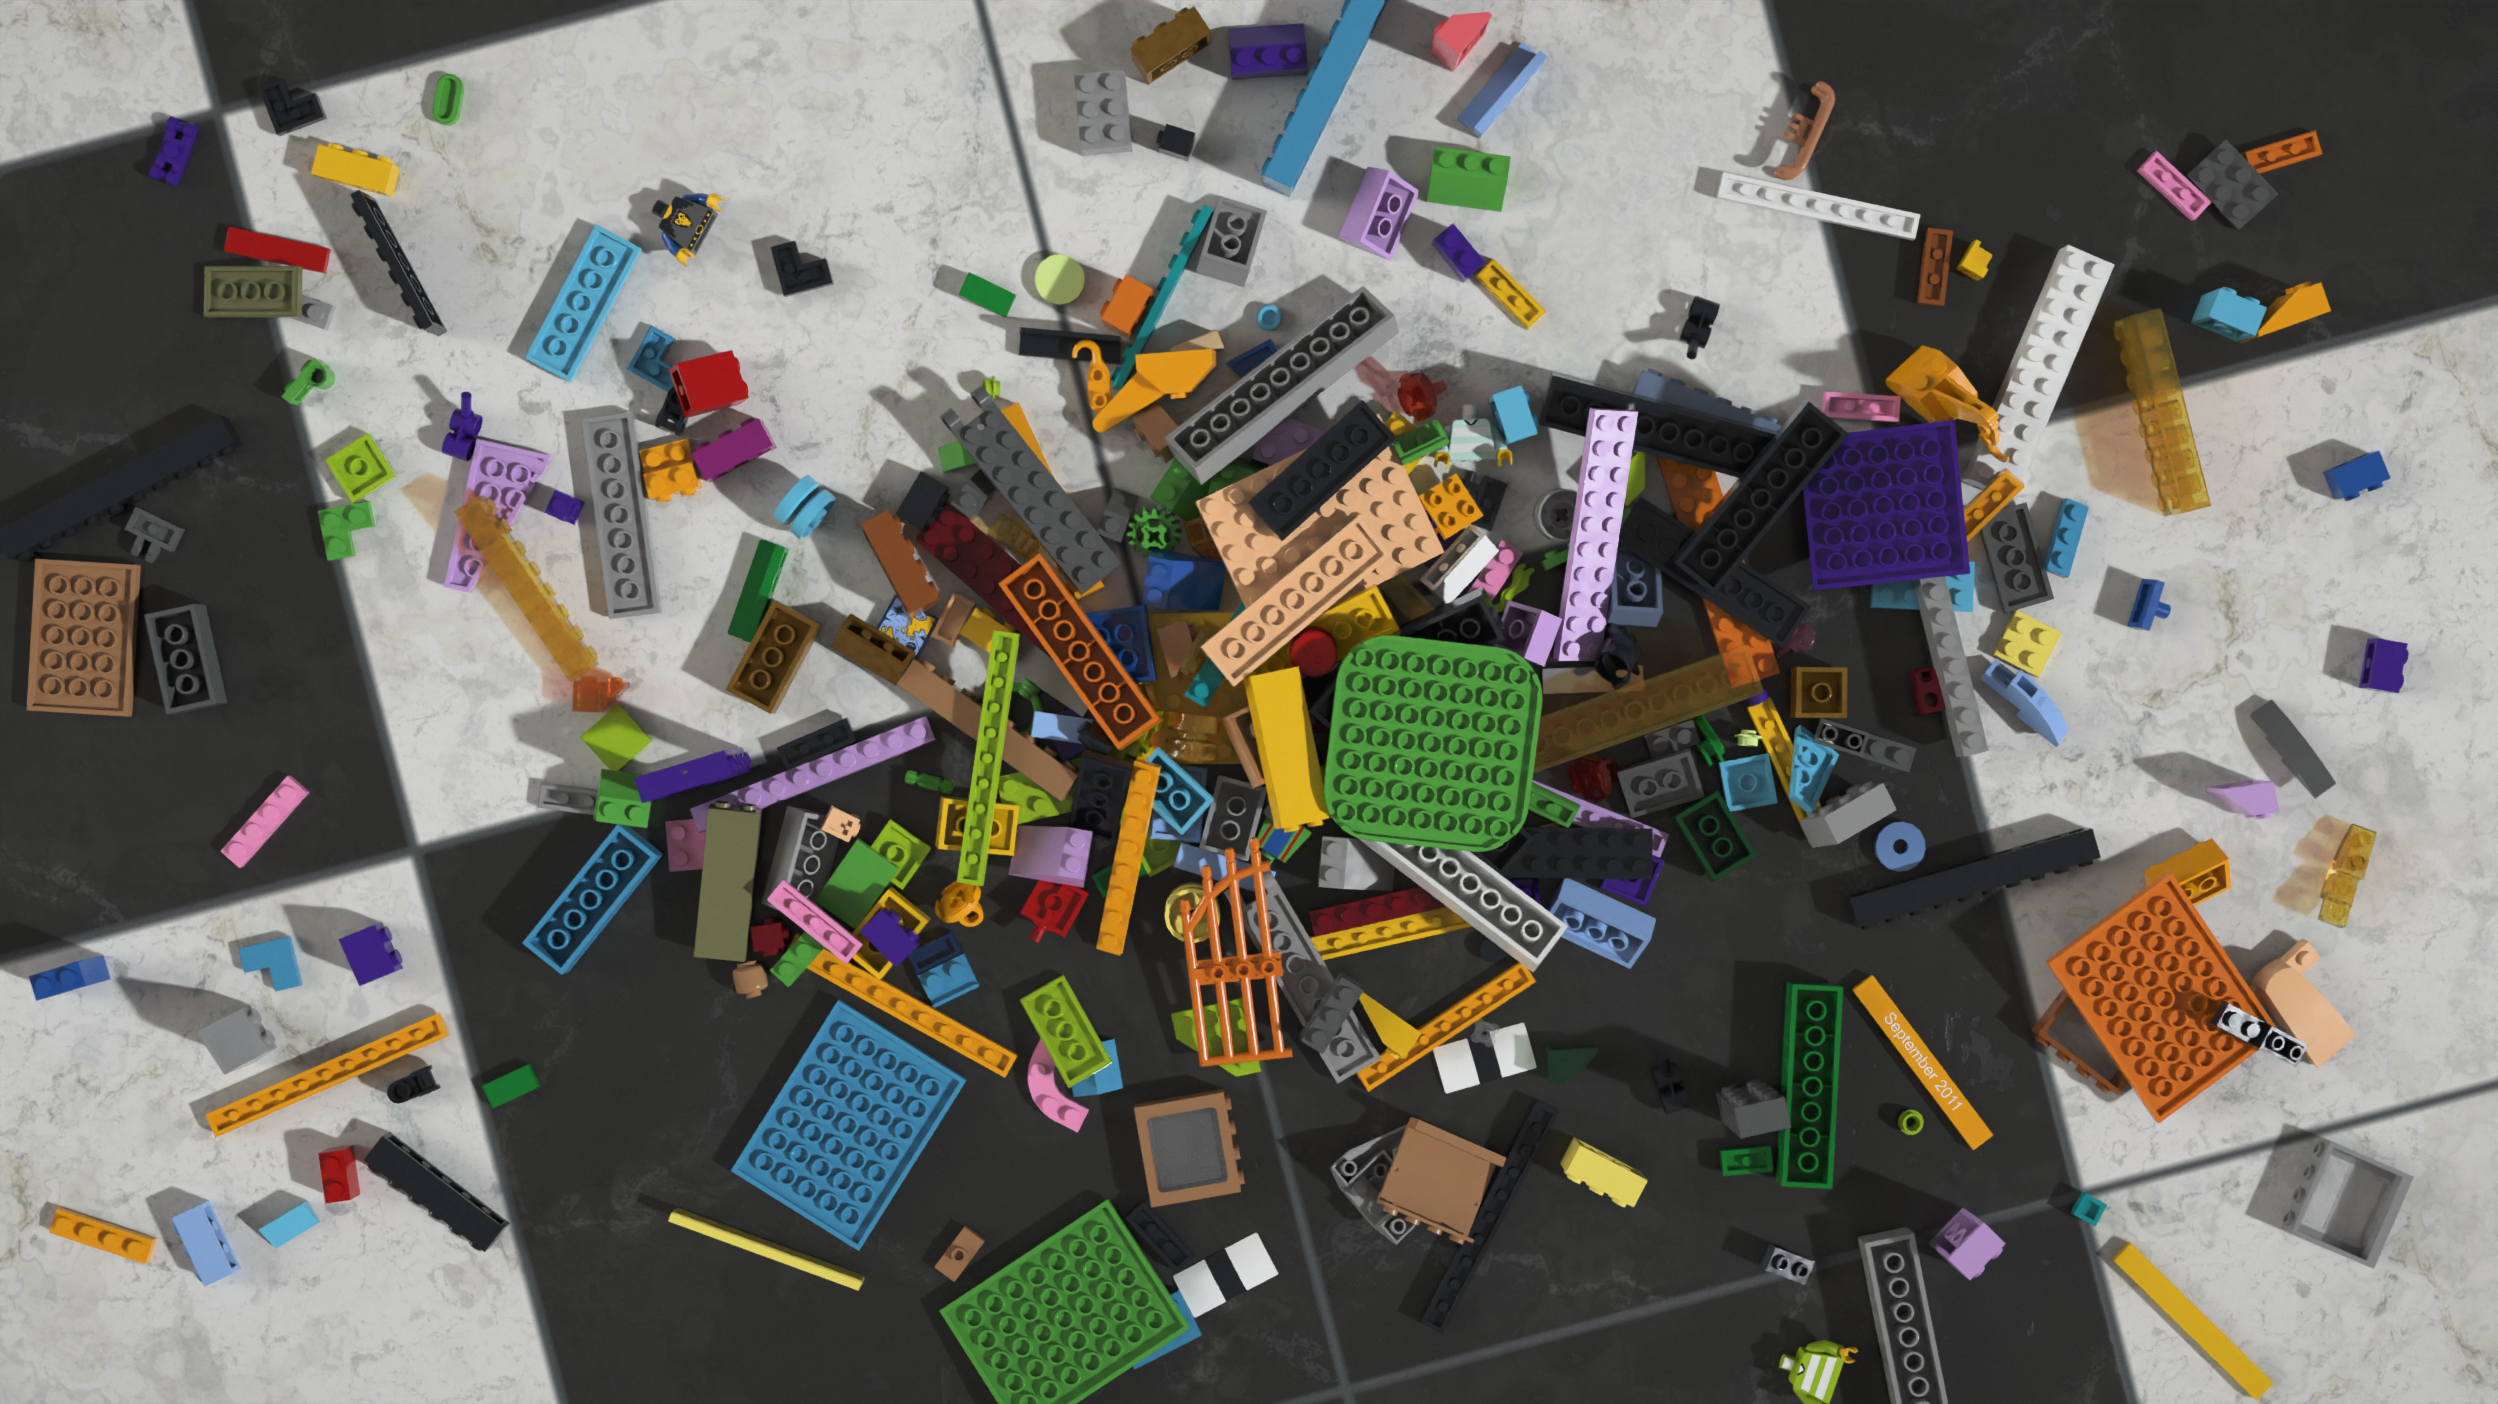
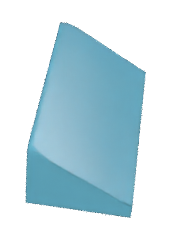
M305 1201L263 1226L259 1231L275 1248H278L316 1225L320 1220L309 1202Z

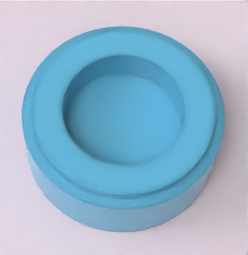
M1265 305L1258 311L1257 323L1260 328L1265 331H1273L1280 326L1282 314L1276 306Z

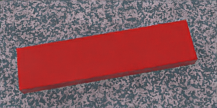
M229 227L224 252L286 266H300L305 270L326 274L331 249Z

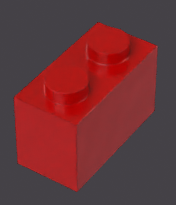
M353 1145L328 1148L318 1153L325 1204L352 1200L360 1195Z

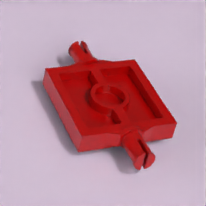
M1039 880L1020 912V915L1028 918L1036 925L1029 939L1033 941L1036 934L1039 933L1034 941L1038 944L1045 931L1053 932L1064 939L1089 893L1077 886Z

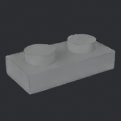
M302 295L301 318L292 319L328 331L336 307Z

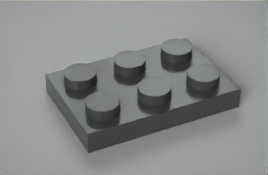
M2227 139L2223 140L2186 175L2192 184L2212 201L2211 203L2237 230H2240L2278 195L2274 188Z
M1690 748L1616 769L1631 818L1705 797Z

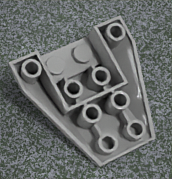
M1407 1124L1348 1150L1330 1167L1341 1191L1369 1224L1395 1245L1416 1225L1404 1220L1406 1215L1400 1212L1397 1213V1216L1383 1211L1384 1206L1376 1203Z

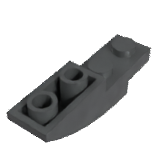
M1820 718L1813 739L1814 743L1905 772L1910 771L1917 749Z

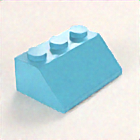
M1157 747L1146 760L1161 765L1153 809L1183 835L1206 811L1215 798L1163 750Z

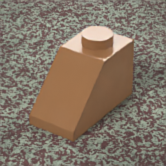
M1187 620L1157 629L1171 678L1179 675L1195 645L1193 640L1197 639L1194 625H1189Z

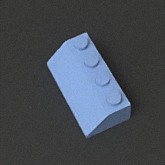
M1569 878L1562 880L1547 908L1550 913L1568 926L1561 936L1562 938L1629 969L1650 942L1656 918Z

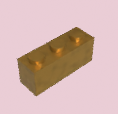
M850 614L840 626L831 646L897 686L898 681L916 654L915 651L853 614Z

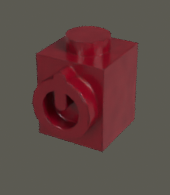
M777 917L762 919V924L750 927L754 952L761 951V956L784 953L785 947L788 946V941H791L789 926H785L784 920L777 921Z

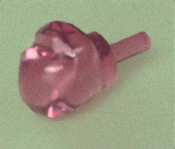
M1800 623L1786 647L1775 655L1780 659L1791 649L1795 653L1799 650L1802 652L1811 650L1815 646V632L1809 625Z

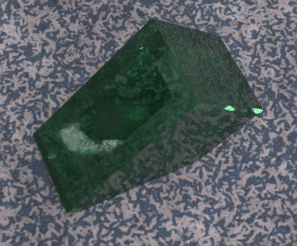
M1594 1044L1544 1047L1546 1078L1549 1081H1553V1084L1556 1085L1567 1084L1568 1080H1574L1596 1056L1598 1048Z

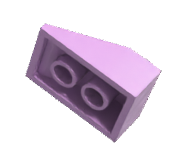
M1018 826L1009 875L1084 888L1093 832L1069 827Z

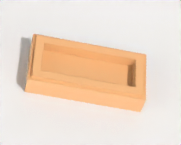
M953 591L931 637L954 648L961 635L959 632L969 619L976 602Z

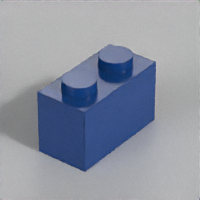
M2379 450L2368 452L2323 471L2334 500L2344 498L2345 501L2355 499L2360 496L2359 491L2367 489L2369 492L2383 487L2382 482L2391 478Z

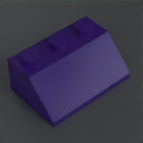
M1304 23L1228 28L1232 80L1307 75L1308 63Z

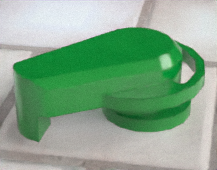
M1700 714L1693 718L1695 727H1698L1705 741L1697 744V748L1709 767L1713 765L1710 759L1712 756H1715L1720 763L1724 762L1722 755L1725 749L1704 715Z

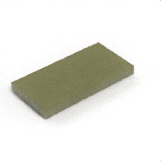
M205 266L204 317L301 318L303 267Z

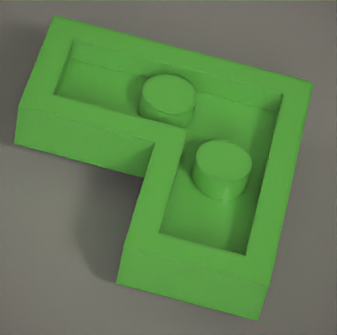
M368 501L318 511L328 561L356 556L351 531L375 527L371 502Z

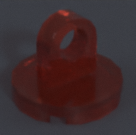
M1418 370L1410 371L1403 374L1399 379L1401 384L1398 389V398L1401 407L1409 417L1413 416L1414 420L1423 421L1435 414L1437 395L1446 391L1447 387L1444 380L1432 384L1431 380L1423 372Z
M1584 754L1575 758L1573 765L1570 766V780L1574 790L1578 794L1581 793L1585 797L1583 799L1592 804L1606 800L1611 794L1612 783L1618 778L1616 769L1619 768L1617 763L1613 759H1599L1591 754Z

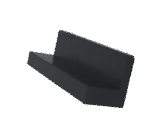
M1019 327V356L1091 362L1092 352L1086 347L1079 349L1076 358L1072 357V350L1079 341L1091 340L1100 347L1105 364H1120L1121 336Z

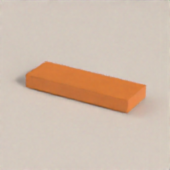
M2316 130L2242 152L2241 155L2261 174L2322 155V150Z

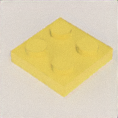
M2014 610L1991 655L2034 677H2039L2061 632L2018 610Z

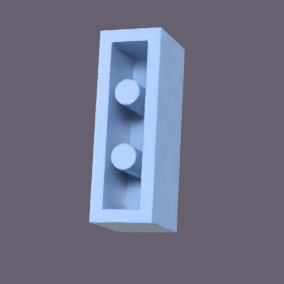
M209 1200L172 1218L174 1222L173 1228L176 1234L181 1236L185 1245V1254L192 1260L195 1266L196 1277L203 1283L204 1287L241 1269Z

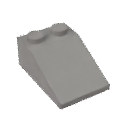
M1219 196L1196 272L1244 287L1267 211Z
M1321 836L1318 887L1393 891L1395 867L1357 837Z
M251 1006L241 1008L196 1031L224 1075L253 1064L277 1048L274 1043L275 1037L269 1030L264 1028L261 1023L260 1014Z

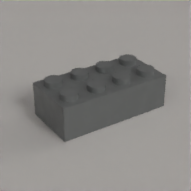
M191 604L145 614L166 714H181L226 704V694L206 605Z
M1760 1079L1746 1082L1747 1086L1738 1088L1736 1085L1724 1086L1721 1088L1722 1091L1715 1092L1722 1122L1739 1138L1791 1128L1785 1097L1767 1083L1761 1082Z

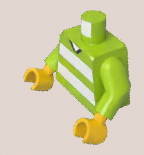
M1821 1340L1809 1343L1806 1347L1800 1346L1796 1357L1783 1354L1780 1359L1779 1368L1790 1371L1789 1381L1793 1385V1391L1803 1404H1830L1843 1363L1850 1364L1856 1361L1848 1356V1351L1856 1353L1858 1350L1853 1346L1844 1349L1843 1345L1828 1340Z

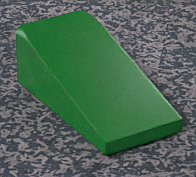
M970 272L959 292L961 298L1004 318L1007 317L1016 297L1015 294Z

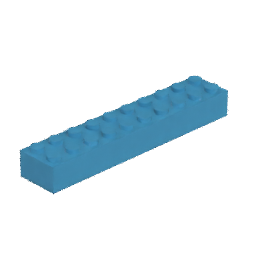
M1345 0L1340 15L1342 19L1341 21L1336 19L1329 37L1331 41L1329 44H1323L1318 55L1319 59L1317 62L1319 65L1318 67L1313 65L1306 83L1308 87L1306 90L1303 88L1300 90L1295 101V108L1297 109L1295 113L1289 112L1284 123L1285 127L1283 130H1285L1284 135L1279 134L1277 136L1272 151L1274 155L1272 158L1267 157L1263 164L1261 175L1263 176L1264 185L1288 197L1291 196L1388 0Z

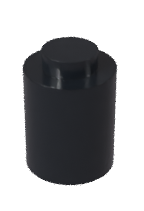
M1095 720L1090 723L1085 721L1077 730L1079 733L1077 739L1092 752L1107 755L1115 746Z

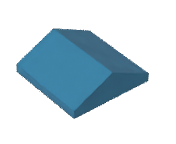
M1115 1038L1101 1041L1113 1063L1072 1086L1073 1097L1098 1095L1123 1088Z

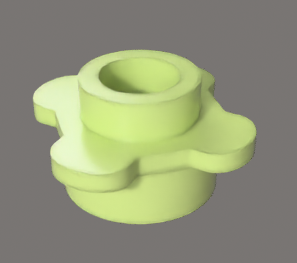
M1741 730V734L1734 735L1735 738H1738L1737 745L1757 747L1758 740L1762 739V736L1756 735L1754 730Z

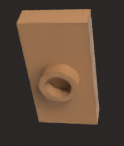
M965 1225L937 1262L935 1268L955 1282L985 1242V1239Z

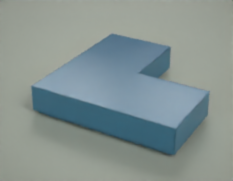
M651 325L627 370L669 392L674 387L669 373V369L673 366L663 361L675 338Z
M291 936L239 948L244 973L269 967L275 992L303 985Z

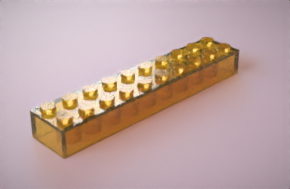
M1743 644L1625 685L1620 689H1614L1541 715L1533 773L1763 694L1764 690L1748 645Z

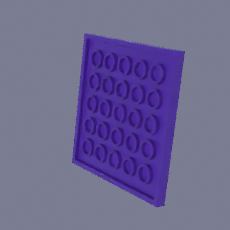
M1955 420L1849 432L1845 440L1803 488L1813 591L1970 574Z

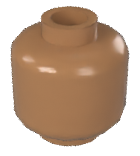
M757 960L739 963L732 972L737 993L746 994L747 998L762 995L761 990L768 986L765 967L763 964L757 963Z

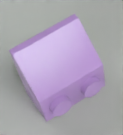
M2249 780L2206 787L2208 794L2234 813L2244 814L2245 818L2264 819L2269 818L2270 813L2279 812L2274 781Z

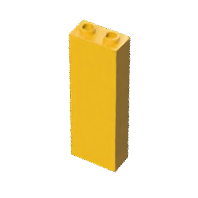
M1299 666L1244 678L1275 829H1283L1284 833L1299 830L1298 825L1305 823L1308 824V827L1323 825V819L1331 817L1324 799V784Z

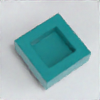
M2082 1191L2071 1214L2096 1227L2107 1204Z

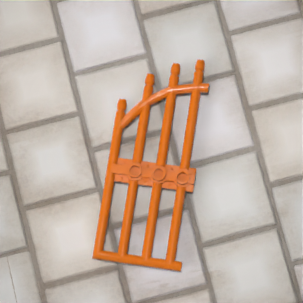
M1252 837L1249 841L1252 865L1237 870L1236 861L1234 860L1235 852L1232 847L1226 848L1227 875L1213 886L1210 866H1202L1201 875L1203 877L1204 895L1192 914L1189 912L1190 904L1188 899L1180 900L1181 921L1200 1067L1293 1057L1292 1047L1284 1048L1276 985V977L1283 976L1280 951L1272 952L1263 872L1270 870L1269 860L1261 861L1260 844L1257 837ZM1253 875L1262 946V953L1247 954L1238 880ZM1229 886L1237 956L1222 957L1215 897ZM1206 911L1212 958L1197 960L1193 930ZM1265 978L1274 1049L1259 1051L1250 980ZM1240 981L1249 1052L1234 1053L1226 982ZM1215 984L1223 1055L1209 1056L1200 985Z

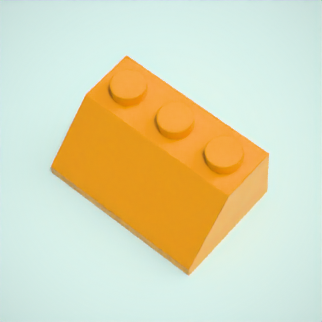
M2212 838L2205 842H2199L2192 848L2182 853H2177L2170 859L2160 864L2152 865L2148 870L2144 871L2146 887L2166 872L2172 873L2194 906L2231 888L2229 858Z

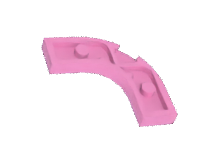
M1040 1039L1028 1067V1086L1032 1098L1039 1109L1049 1118L1078 1132L1090 1108L1066 1097L1059 1091L1054 1081L1056 1065L1043 1041Z

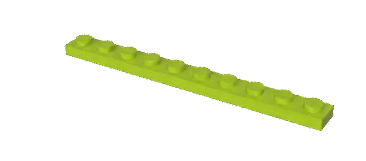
M993 630L957 877L958 883L984 886L1020 639L1019 633Z

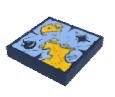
M894 595L876 629L915 651L916 654L913 659L918 660L940 618L925 611L910 619L898 596Z

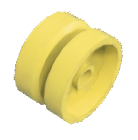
M1188 882L1180 884L1171 891L1166 899L1165 921L1167 928L1174 937L1184 942L1180 900L1188 899L1190 910H1194L1204 895L1202 883ZM1216 896V897H1215V905H1216L1217 921H1218V926H1219V921H1220V916H1221V915H1220V907H1219L1218 898H1217V896ZM1206 911L1193 930L1195 943L1209 938Z

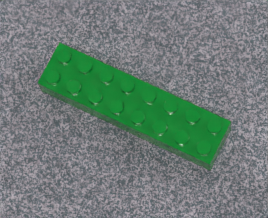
M1786 982L1780 1094L1785 1097L1791 1128L1778 1130L1776 1182L1784 1187L1832 1189L1843 1003V986L1837 983Z

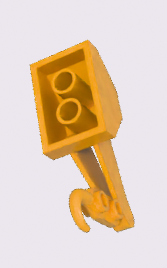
M1082 340L1072 350L1073 358L1077 357L1079 349L1083 347L1089 348L1092 352V360L1087 372L1088 397L1090 407L1097 414L1093 420V428L1101 433L1108 432L1167 395H1170V399L1174 400L1189 399L1188 394L1196 393L1218 367L1217 351L1213 349L1135 355L1137 373L1112 398L1110 372L1102 358V352L1097 343L1091 340Z
M1922 345L1885 379L1886 386L1898 396H1901L1902 400L1929 423L1955 419L1977 423L1980 431L1978 437L1985 444L1987 450L1999 461H2009V456L2003 455L1996 446L2000 442L1999 436L2001 435L1998 429L2000 424L1997 421L1999 415L1991 406L1978 399L1977 391L1961 369L1940 350Z

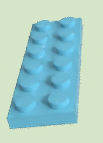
M595 224L525 359L572 383L643 249Z

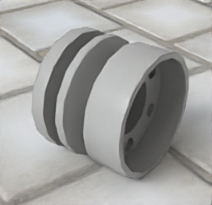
M1556 488L1548 490L1539 496L1534 504L1532 516L1534 525L1540 534L1555 541H1570L1577 498L1575 490ZM1556 509H1564V520L1555 519L1557 516L1555 513Z

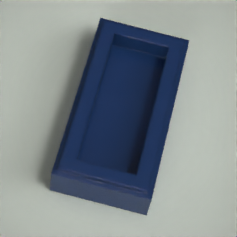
M949 931L917 947L908 956V959L916 975H919L963 952L953 931Z

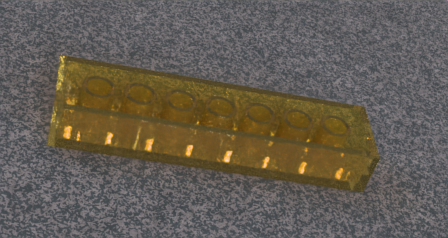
M2161 308L2131 315L2116 321L2114 335L2116 340L2120 341L2122 349L2120 358L2128 372L2126 381L2128 388L2133 392V409L2139 416V433L2145 439L2147 447L2145 449V457L2148 463H2151L2153 471L2151 480L2154 487H2157L2159 497L2157 503L2160 511L2163 512L2164 516L2211 506Z

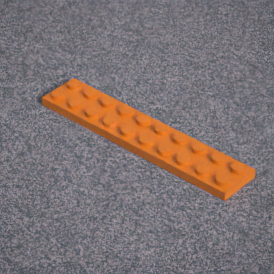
M1656 456L1675 518L1695 531L1723 498L1716 472ZM1702 598L1731 689L1780 673L1769 640Z

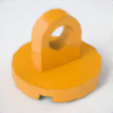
M957 881L952 882L941 893L943 895L941 900L937 899L935 903V913L945 923L959 921L964 926L974 927L979 925L984 918L982 906L978 902L981 896V889L976 885L958 883ZM971 911H975L977 913L972 917H967V915Z

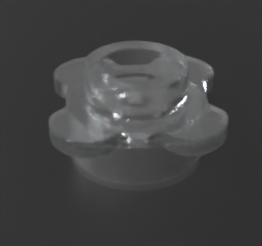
M1483 1019L1477 1020L1475 1022V1032L1471 1034L1472 1042L1483 1043L1486 1047L1494 1046V1037L1499 1031L1498 1025L1484 1022ZM1486 1031L1487 1035L1484 1036L1482 1032Z

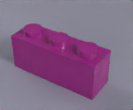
M749 418L740 424L741 428L732 431V429L724 431L718 435L719 439L710 444L709 441H706L696 447L697 451L691 455L705 481L711 483L777 448L761 419Z

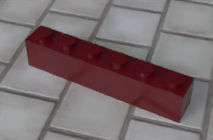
M1416 885L1308 911L1314 936L1317 937L1447 906L1421 886Z

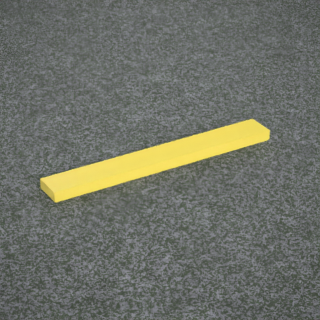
M676 1208L668 1220L671 1223L858 1291L865 1278L864 1275L680 1208Z

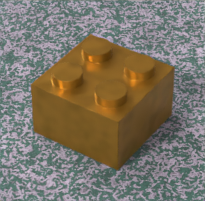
M1790 667V717L1847 718V667Z

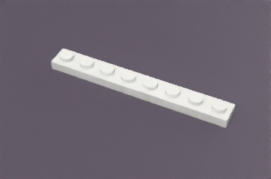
M1723 172L1721 175L1717 199L1912 241L1916 238L1920 214L1726 172Z

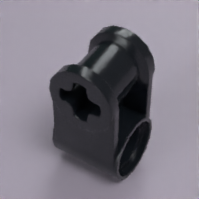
M672 387L667 394L663 407L658 413L655 427L666 428L675 432V435L680 437L685 430L688 418H685L681 405L676 402L677 393L675 387Z
M432 1065L414 1071L410 1075L391 1083L387 1089V1096L390 1101L400 1104L440 1089V1084H436L431 1072ZM399 1084L406 1088L407 1093L405 1097L397 1093V1086Z

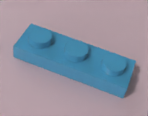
M2069 498L2062 499L2042 570L2061 578L2069 577L2088 512V506Z

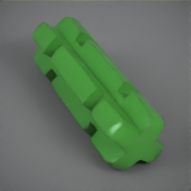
M912 770L907 771L905 776L906 784H918V787L934 791L941 790L942 793L952 794L955 782L952 780H941L940 777L924 773L920 775Z

